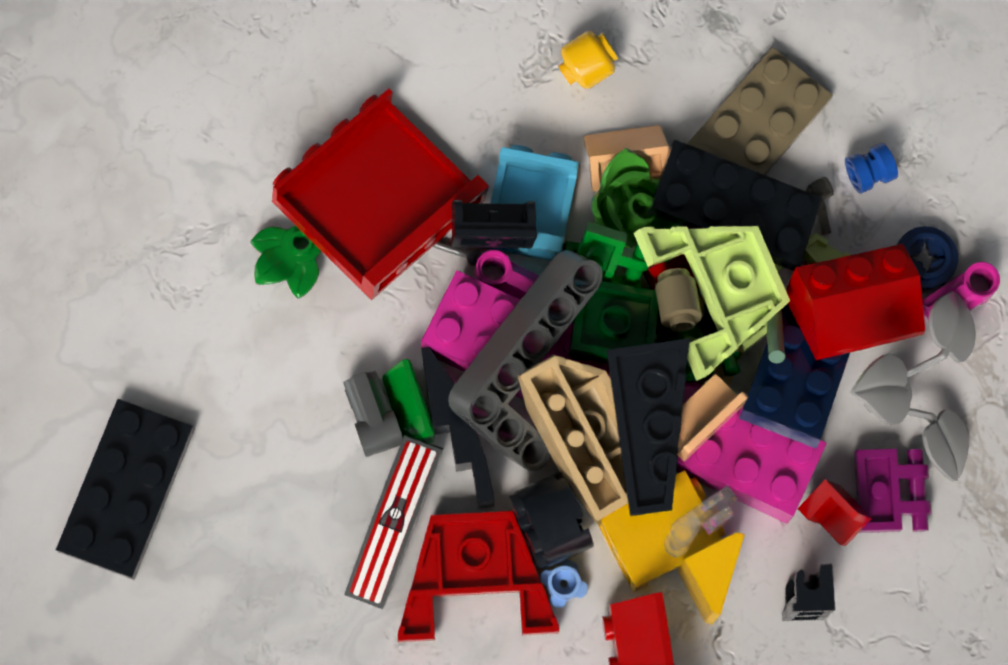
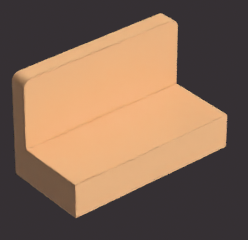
M655 125L585 135L584 145L588 154L590 183L593 192L599 191L602 175L607 165L625 148L641 156L649 166L650 176L654 179H659L669 151V146L661 126Z
M715 374L682 405L677 455L685 462L743 407L748 396L743 391L737 396Z

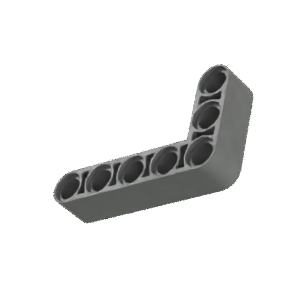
M568 250L559 252L551 260L449 393V406L455 414L503 456L528 471L542 469L548 463L551 455L539 432L508 405L521 388L518 375L539 364L596 292L603 276L602 269L597 262Z

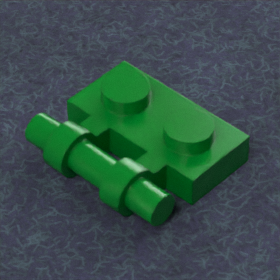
M588 221L577 254L599 264L602 269V281L641 288L640 278L643 271H647L649 267L638 243L636 247L627 248L625 245L628 233ZM617 265L627 268L624 275H614Z

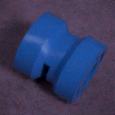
M884 143L872 146L868 154L861 155L855 153L845 158L848 177L855 190L860 194L872 190L874 184L878 183V181L888 183L898 178L895 159Z

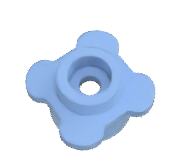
M565 560L561 566L553 571L545 570L540 576L541 583L547 587L551 595L550 603L556 608H563L567 601L575 597L583 598L587 594L588 586L585 582L581 581L577 572L578 566L572 560ZM562 580L567 581L568 586L562 588L560 586V582Z

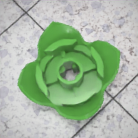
M627 148L619 152L607 165L602 175L599 191L592 198V213L595 224L628 233L625 245L627 248L636 247L638 242L634 232L640 228L670 229L672 227H680L647 214L659 179H654L650 176L649 166L641 156ZM674 258L668 259V260L663 261V262H669V261H671V260L674 259Z

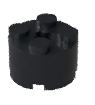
M560 471L515 491V494L509 496L517 523L522 534L526 533L531 545L529 546L539 569L545 566H553L594 547L589 528L583 530L581 526L584 523L580 506L565 477H562Z

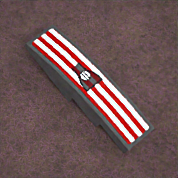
M406 434L404 435L344 595L380 609L385 607L398 568L402 564L412 532L420 517L444 448Z

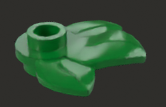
M275 226L268 227L258 232L250 241L251 245L258 252L262 253L256 262L254 271L255 283L257 285H270L287 280L291 292L297 299L305 296L313 288L319 276V269L315 259L319 256L321 250L297 226H293L289 230ZM299 238H305L309 241V244L305 249H297L294 246L295 241Z

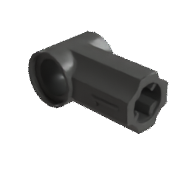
M376 371L363 372L344 381L345 392L357 421L354 424L365 456L369 457L400 446L403 436L394 411L389 410Z

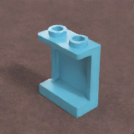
M512 145L510 148L501 147L491 204H524L527 201H535L537 238L532 248L485 249L551 261L559 252H562L579 162L572 161L570 156L563 153L553 152L546 156L533 153V150L526 146Z

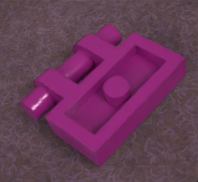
M897 449L856 450L854 452L857 503L872 518L859 533L900 532L903 530L902 516H912L913 532L929 531L928 515L932 514L931 501H927L925 479L929 478L928 465L924 464L923 449L907 450L908 465H898ZM899 480H909L910 501L900 500Z

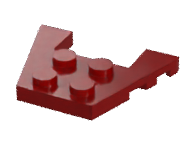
M513 511L430 516L405 611L398 630V643L435 641L433 598L447 596L519 593L522 636L559 634V624L554 616Z

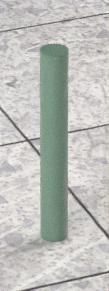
M782 309L766 322L768 357L772 363H781L785 359Z

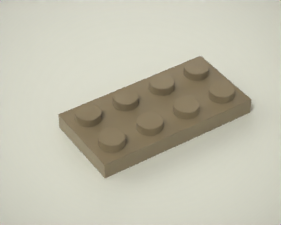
M772 47L687 144L766 175L826 107L833 95Z

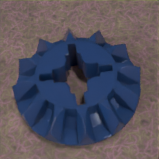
M929 226L916 227L906 232L897 243V245L903 244L920 274L921 287L926 290L940 285L943 286L957 269L958 251L956 245L945 232ZM924 243L929 256L942 258L932 261L927 273L925 268H923V263L913 259V257L920 255Z

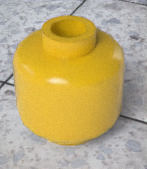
M586 31L561 48V56L564 62L559 64L558 67L570 85L577 81L582 88L590 89L615 72L616 66L614 62L619 58L603 33L596 35L592 31Z

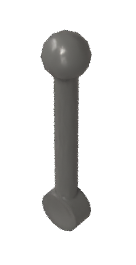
M440 241L433 246L436 249L466 258L467 262L472 266H476L478 258L482 255V252L478 249L467 251Z

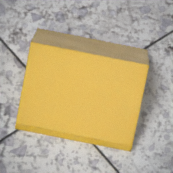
M736 532L685 558L677 570L706 623L713 625L721 615L745 536L744 534Z

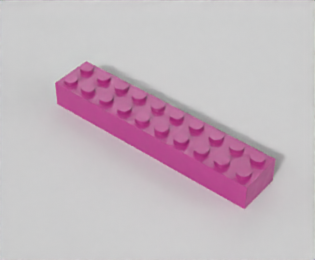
M456 270L421 340V347H430L438 360L465 372L519 303L520 299ZM573 324L569 325L542 360L544 361L552 355H556L605 370L610 378L608 363L569 356ZM695 381L685 382L682 405L703 385ZM520 388V390L517 392L515 396L524 400L522 390ZM741 408L685 462L678 456L676 472L680 473L685 470L690 479L695 477L699 483L788 524L798 508L827 443L820 440L817 448H813L739 419L742 411Z

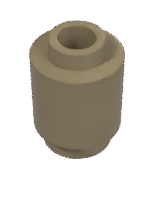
M672 268L663 271L658 275V283L655 286L661 324L674 332L689 331L702 318L695 279L690 276L688 270L683 268Z

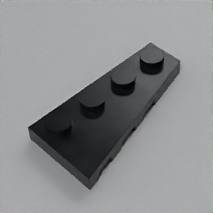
M690 338L606 350L629 516L672 510Z

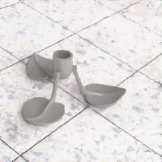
M950 291L935 301L929 314L928 324L934 343L942 348L939 354L908 370L903 361L893 354L880 356L864 370L850 393L861 400L869 412L874 413L877 418L886 424H899L907 415L926 419L930 424L923 431V443L929 459L947 479L958 481L963 472L969 449V437L964 422L952 410H943L936 417L931 412L910 408L912 389L907 382V378L945 360L948 355L955 362H964L973 351L976 339L973 317L962 298L957 293Z

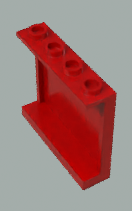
M389 88L379 97L376 94L369 97L360 107V113L351 121L347 118L342 120L331 132L332 137L322 145L316 143L311 146L303 155V161L293 170L290 167L284 169L274 179L272 203L371 301L452 230V201L462 200V203H483L489 185L479 175L470 180L391 103L393 92Z

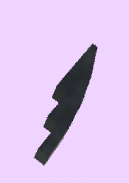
M430 347L421 348L435 435L450 433L456 472L472 469L478 509L494 507L495 499L487 461L477 432L452 411L448 399L454 383Z

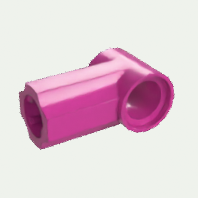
M489 250L483 253L477 260L474 272L475 279L520 300L539 277L537 274L511 262L506 254L498 250ZM487 265H495L502 270L503 276L498 280H491L484 276L482 269Z
M986 262L974 263L963 274L923 300V310L927 320L929 321V314L935 301L950 291L957 293L970 311L978 305L987 303L1000 285V275L997 269L992 264ZM970 277H983L989 285V290L979 292L973 289L970 284Z

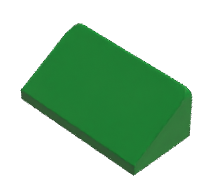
M408 358L401 360L382 376L391 408L394 411L403 437L406 434L432 443L435 439V431L410 360L408 361Z

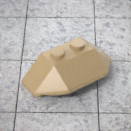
M552 355L519 374L518 379L525 406L562 477H565L572 492L593 520L597 522L626 505L628 502L611 382L607 372L596 367Z

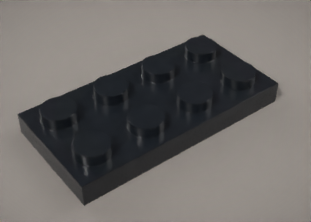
M674 139L669 148L647 214L680 227H687L688 229H707L711 226H758L774 264L794 271L796 267H800L822 197Z
M117 399L62 532L56 551L134 580L195 428L187 423Z

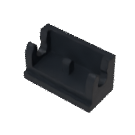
M462 200L452 201V247L532 248L537 238L535 201H527L524 204L462 203Z
M821 564L816 574L809 575L808 582L804 583L805 573L803 569L797 572L794 581L792 579L788 581L785 587L786 610L782 613V621L824 620L835 611L832 564Z

